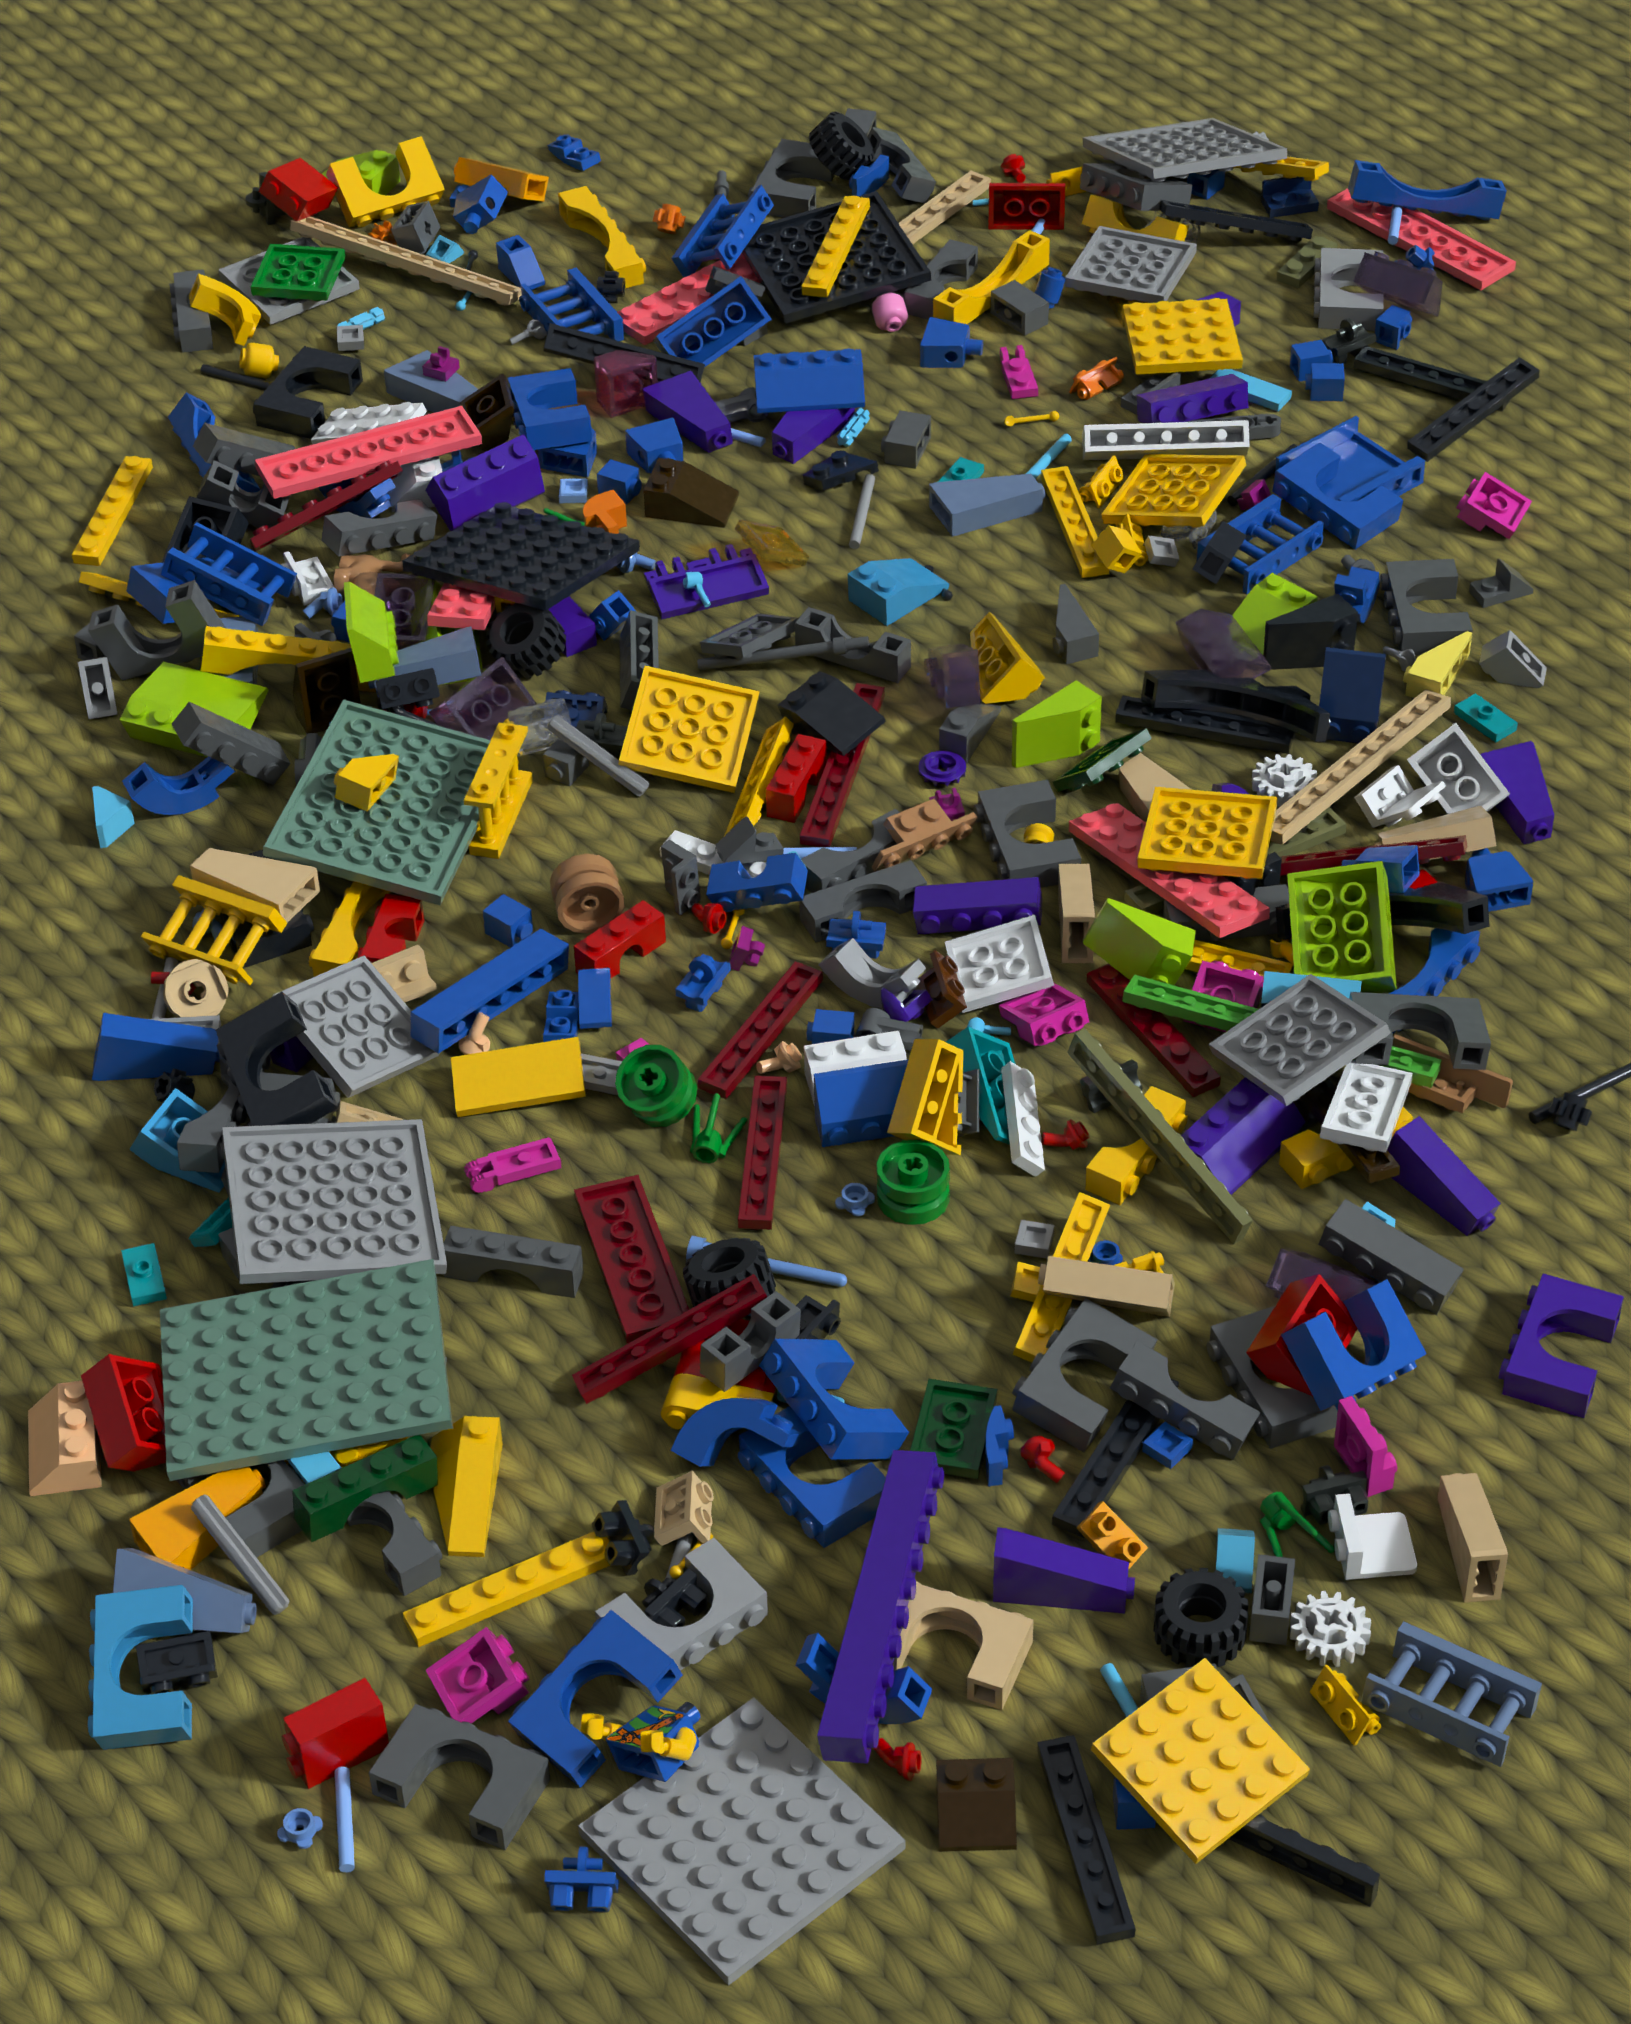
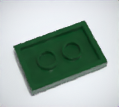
M1145 728L1112 739L1056 778L1052 783L1057 792L1066 789L1074 792L1086 784L1088 787L1093 786L1104 779L1102 775L1104 772H1112L1124 765L1123 759L1125 757L1131 758L1144 750L1142 745L1152 738Z
M928 1379L910 1451L935 1452L938 1467H943L944 1474L978 1479L986 1448L987 1424L994 1406H996L998 1389Z

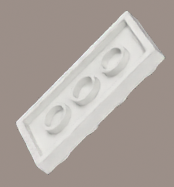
M404 402L399 405L382 404L376 407L359 406L353 409L337 408L331 412L326 422L318 428L311 442L312 444H317L424 416L427 411L423 402Z
M1352 1060L1344 1068L1322 1124L1320 1138L1330 1140L1336 1144H1350L1363 1147L1368 1151L1386 1152L1408 1094L1413 1073L1374 1064H1356L1355 1060Z

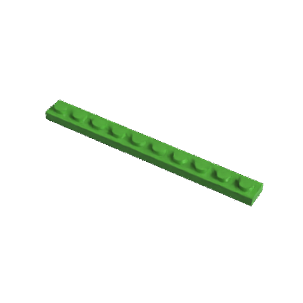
M1135 974L1123 992V1002L1225 1031L1230 1030L1259 1010ZM1392 1046L1389 1064L1379 1066L1413 1073L1411 1083L1431 1088L1441 1070L1442 1059Z

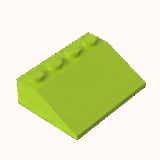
M163 662L131 695L121 715L120 722L130 738L208 757L184 746L172 726L173 721L188 702L251 729L269 690L267 687Z
M1376 861L1288 873L1294 974H1312L1319 977L1362 981L1361 992L1390 993L1397 990L1388 877L1383 862Z

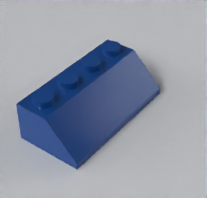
M740 276L662 331L653 341L661 353L705 364L704 367H706L772 319L743 277Z
M847 348L837 351L818 350L816 352L764 353L762 355H754L757 413L865 407L861 349Z
M908 1060L814 1074L815 1122L822 1147L894 1136L887 1133Z

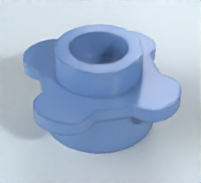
M850 1183L842 1189V1197H838L835 1200V1205L838 1209H846L854 1216H862L865 1214V1208L869 1204L874 1203L875 1196L873 1193L868 1192V1189L863 1184Z
M293 1809L284 1817V1827L279 1828L277 1831L278 1839L282 1842L290 1841L296 1843L300 1849L309 1848L313 1844L312 1838L314 1834L323 1827L322 1819L319 1816H313L307 1809Z

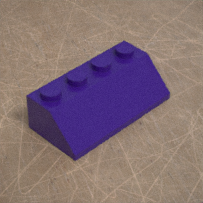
M523 434L433 476L425 491L449 530L453 531L462 526L464 522L470 521L480 513L494 507L497 503L505 502L511 504L512 507H516L543 494L545 489L538 456Z
M1245 1077L1181 1136L1197 1157L1204 1161L1210 1172L1218 1181L1226 1186L1227 1191L1232 1195L1280 1150L1281 1141L1295 1136L1306 1121L1293 1102L1288 1106L1284 1105Z

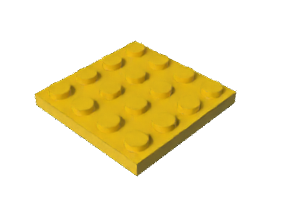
M1188 299L1176 302L1159 301L1157 303L1135 302L1123 304L1122 315L1136 375L1242 368L1243 358L1227 299Z
M1145 454L1101 514L1103 524L1117 525L1119 522H1122L1126 513H1128L1131 523L1141 526L1165 525L1166 527L1190 526L1193 528L1204 526L1245 468L1244 455Z
M644 666L618 765L626 766L638 772L735 793L760 691Z
M1155 787L1138 854V868L1152 871H1177L1185 874L1200 873L1212 876L1223 875L1245 879H1262L1277 808V797Z
M1206 1658L1202 1659L1097 1739L1091 1747V1751L1195 1864L1307 1777L1310 1768Z

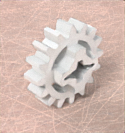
M1276 754L1274 760L1265 757L1264 764L1258 762L1256 770L1252 771V790L1257 791V795L1277 797V806L1280 807L1317 777V771L1312 770L1311 763L1303 764V758L1301 757L1293 760L1291 754H1288L1286 758H1281L1279 754Z
M1321 1591L1320 1599H1316L1311 1594L1307 1595L1306 1604L1298 1602L1296 1604V1613L1291 1614L1290 1639L1296 1640V1651L1306 1649V1659L1309 1661L1315 1656L1319 1657L1321 1666H1324L1327 1660H1332L1335 1667H1339L1340 1659L1343 1658L1349 1663H1353L1355 1653L1363 1656L1365 1646L1370 1643L1371 1619L1365 1617V1607L1354 1608L1355 1598L1353 1597L1349 1598L1346 1602L1341 1600V1592H1337L1334 1598H1329L1326 1591Z

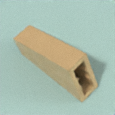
M1142 753L1126 761L1124 765L1118 768L1120 790L1139 817L1147 822L1155 787L1192 790Z
M1482 806L1377 833L1379 842L1374 843V846L1466 835L1468 846L1466 852L1497 846L1492 816Z
M213 848L206 850L190 865L192 880L272 906L287 923L320 892L317 868Z
M1059 864L1058 900L1062 963H1093L1094 952L1083 944V939L1095 920L1090 864Z
M1048 1256L1047 1264H1041L1038 1284L1044 1285L1043 1291L1047 1295L1084 1301L1087 1298L1096 1304L1170 1317L1175 1286L1172 1274Z
M1455 1473L1441 1476L1438 1502L1464 1603L1500 1600L1508 1552L1477 1473Z

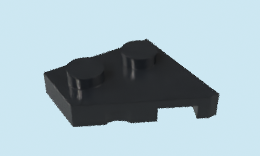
M836 451L831 454V457L814 465L811 470L802 476L804 485L826 490L838 484L856 480L855 473L865 470L874 474L879 469L877 461L853 455L846 451Z

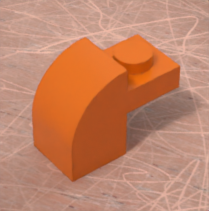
M614 490L593 496L583 507L585 526L591 528L600 527L606 532L618 534V529L627 526L626 504Z

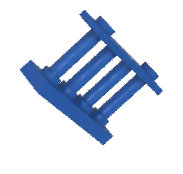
M757 186L748 201L731 205L724 194L715 195L671 258L683 277L695 273L702 262L718 258L726 270L731 269L774 206L763 186Z
M577 267L567 270L568 281H566V285L534 294L526 284L521 285L522 296L519 297L521 308L523 311H527L533 319L540 321L547 333L550 323L568 328L592 320L597 324L579 329L578 331L593 335L604 333L612 340H624L623 318ZM566 295L574 297L573 299L548 307L543 304ZM579 307L586 310L559 320L554 316Z
M1272 494L1227 523L1247 535L1239 550L1258 560L1249 566L1233 557L1228 567L1244 576L1243 592L1248 594L1256 584L1271 573L1279 574L1313 550L1318 549L1323 542L1324 522L1319 520L1307 529L1301 527L1281 515V498ZM1277 525L1295 537L1286 541L1267 529ZM1215 532L1198 542L1197 560ZM1258 537L1276 549L1268 554L1248 541Z
M198 522L194 524L187 546L189 549L183 553L172 547L167 552L161 571L162 576L180 585L195 580L207 599L260 626L267 622L274 601L271 597L277 592L288 598L297 576L296 572ZM199 554H202L214 560V562L208 566L196 558ZM226 566L240 574L234 579L221 571ZM253 580L265 586V588L259 592L246 584Z

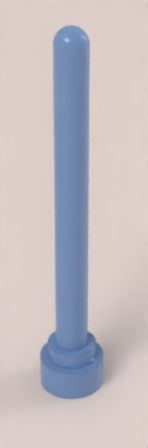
M691 1236L687 1248L686 1261L692 1258L695 1252L712 1243L707 1242L706 1238ZM768 1258L772 1273L837 1287H843L847 1284V1277L841 1273Z

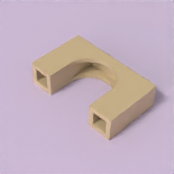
M916 1581V1595L914 1600H909L908 1603L909 1622L907 1629H902L901 1655L899 1658H894V1670L902 1667L910 1648L922 1635L940 1629L959 1631L972 1638L980 1648L967 1676V1699L1003 1710L1033 1643V1619L1027 1618L1020 1613L1008 1612L992 1607L985 1602H976L957 1596L950 1591L937 1590Z

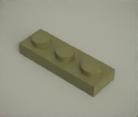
M1314 236L1277 271L1276 280L1300 288L1314 274L1315 258H1320L1321 248H1337L1338 243L1330 241L1325 237Z

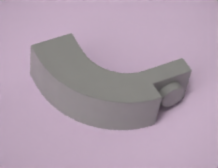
M854 938L837 946L818 964L829 979L843 992L860 1002L876 1008H882V988L890 991L902 1003L917 988L916 986L920 983L917 977L926 969L919 959L899 969L885 968L874 962Z

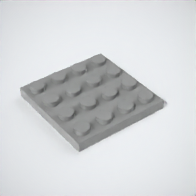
M1099 226L1066 275L1065 287L1074 288L1078 291L1096 292L1104 296L1122 297L1126 300H1138L1148 303L1167 301L1195 256L1197 244Z
M304 237L283 244L320 247L311 238ZM266 251L218 270L220 279L226 285L248 298L257 307L261 317L270 325L279 323L296 314H302L306 310L324 305L331 300L347 296L351 292L360 289L359 280L342 266L327 301L252 296L251 285Z
M365 955L280 991L297 1004L307 1030L296 1037L347 1098L439 1056L435 1051L410 1037L411 1010Z
M1309 974L1215 1039L1209 1046L1213 1055L1288 1106L1340 1068L1349 1064L1370 1047L1376 1045L1390 1034V1030L1386 1022L1314 975Z

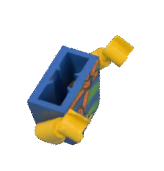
M685 1702L677 1710L656 1705L651 1706L625 1725L610 1722L603 1725V1715L585 1713L581 1717L580 1731L592 1739L607 1741L619 1770L666 1782L686 1760L691 1758L692 1753L699 1747V1739L693 1725L700 1720L701 1716L698 1709L690 1702Z

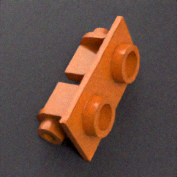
M1117 356L1109 361H1100L1089 371H1080L1073 378L1074 383L1069 393L1072 394L1077 391L1080 399L1088 400L1103 392V387L1107 390L1120 384L1124 378V373L1115 367L1118 360Z

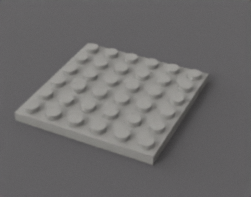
M1215 118L1083 137V148L1092 151V154L1101 155L1105 160H1112L1116 165H1123L1127 167V170L1137 171L1140 176H1148L1151 178V181L1156 182L1165 181L1166 177L1170 176L1186 178L1190 173L1206 175L1210 174L1211 170L1216 169L1219 171H1231L1235 166L1252 168L1255 167V163L1276 164L1277 160L1287 159V148Z
M422 1119L222 1127V1143L239 1284L321 1280L429 1259L434 1260L436 1274H446L447 1261Z
M754 1697L698 1738L699 1747L692 1753L691 1758L686 1760L666 1782L644 1777L578 1825L579 1835L728 1986L905 1850V1839Z

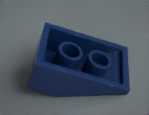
M1326 647L1319 707L1330 713V728L1327 731L1326 740L1360 743L1378 728L1386 654Z

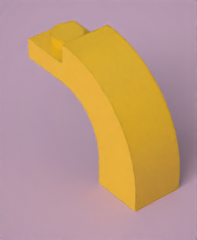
M201 274L197 275L189 294L191 307L208 312L224 321L232 330L234 342L245 346L247 339L253 337L261 318L257 307L248 298L230 286Z

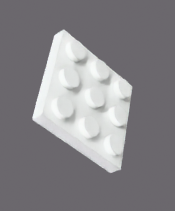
M1035 915L945 942L948 956L953 959L958 967L956 972L958 980L965 989L963 996L967 1008L962 1013L1054 986Z

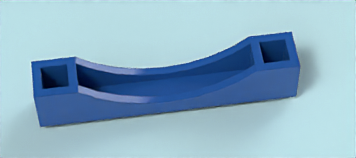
M1359 160L1354 162L1348 185L1351 198L1360 203L1372 201L1387 207L1394 204L1401 205L1409 210L1422 208L1437 214L1442 211L1450 212L1458 217L1472 215L1481 220L1499 219L1507 192L1502 181L1478 177L1454 188L1441 190L1420 189L1398 181L1380 163Z
M186 392L169 414L168 419L173 425V431L181 438L182 446L190 453L191 461L198 466L199 474L204 478L211 464L204 461L193 447V444L204 423L215 424V415L206 402ZM239 471L236 480L237 485L244 491L258 492L260 488L253 476Z
M1434 928L1430 932L1428 960L1424 968L1406 985L1388 994L1438 996L1451 979L1455 980L1459 976L1462 968L1468 963H1473L1480 952V946H1478L1480 932L1474 931L1461 934Z

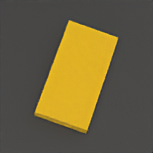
M578 1037L451 1057L457 1117L586 1097L581 1048Z

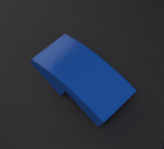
M567 134L558 136L556 141L547 145L548 150L558 159L581 171L601 162L599 152L588 150V148L583 147L581 139L570 137Z
M879 155L876 161L871 163L870 167L861 165L857 172L852 174L849 187L852 189V196H862L875 192L889 179V156Z
M610 968L578 970L580 1029L612 1027Z
M569 990L549 992L543 1041L548 1042L577 1037L579 1026L578 992H571Z
M1001 1405L994 1406L986 1430L985 1468L989 1487L1002 1485L1003 1470L1008 1469L1009 1440L1014 1439L1012 1421L1010 1418L1005 1419Z

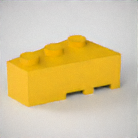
M914 1039L887 1133L903 1140L930 1142L942 1149L945 1155H961V1145H957L958 1124H962V1113H958V1092H962L963 1089L962 1049L940 1039Z

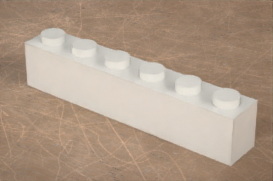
M1249 421L1084 425L1082 432L1083 460H1110L1113 455L1116 456V459H1142L1145 454L1246 456L1250 447Z

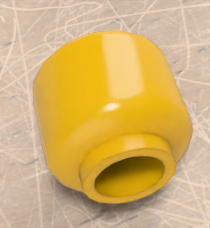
M251 342L247 344L246 348L241 349L239 368L243 369L245 375L267 379L271 376L272 371L278 370L279 355H274V349L271 345Z

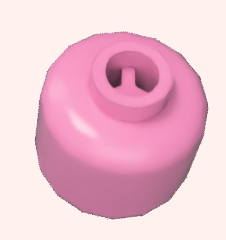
M890 292L880 295L874 300L871 308L876 326L879 329L895 332L905 325L908 320V313L904 299L900 295Z

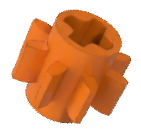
M663 204L662 209L655 210L653 222L657 223V230L668 234H676L677 229L683 228L686 216L680 213L681 208L671 204Z
M384 220L383 225L374 223V228L368 235L397 246L391 231L393 227L391 223L387 220Z

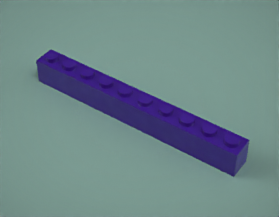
M893 1450L817 1734L823 1760L868 1764L871 1749L878 1746L879 1718H884L886 1714L887 1699L885 1694L887 1688L893 1686L894 1658H899L901 1655L902 1640L900 1635L902 1629H907L909 1600H914L916 1595L915 1575L916 1572H921L923 1567L922 1548L923 1544L929 1543L930 1516H935L937 1512L936 1492L937 1489H942L944 1484L943 1467H938L935 1452Z

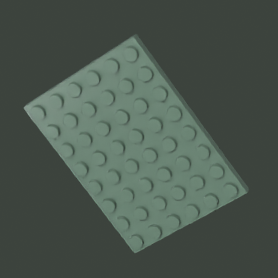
M343 699L263 846V856L317 868L319 872L441 905L480 824L478 807L464 805V798L491 740ZM388 754L399 756L396 779L368 812L335 798V775L351 759Z
M433 1259L160 1309L166 1467L170 1481L453 1429L436 1268Z

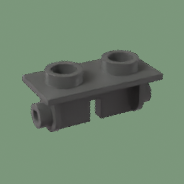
M979 1069L963 1072L962 1092H958V1113H962V1124H958L957 1138L979 1133Z

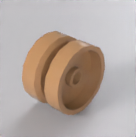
M594 854L576 855L563 861L553 871L550 878V890L555 902L558 919L565 928L577 933H593L622 914L624 897L618 884L616 870L609 860Z

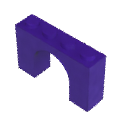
M1543 1273L1539 1285H1532L1527 1299V1305L1530 1306L1529 1311L1523 1309L1517 1327V1329L1521 1330L1520 1335L1513 1334L1508 1350V1354L1512 1356L1510 1360L1504 1358L1499 1372V1379L1504 1380L1502 1394L1585 1418L1594 1392L1598 1370L1560 1360L1546 1352L1539 1341L1552 1333L1571 1332L1611 1343L1620 1320L1624 1296Z

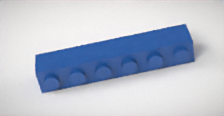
M539 929L411 1011L410 1037L436 1053H441L469 1034L478 1012L489 1016L488 1021H490L568 970L569 944L545 930Z

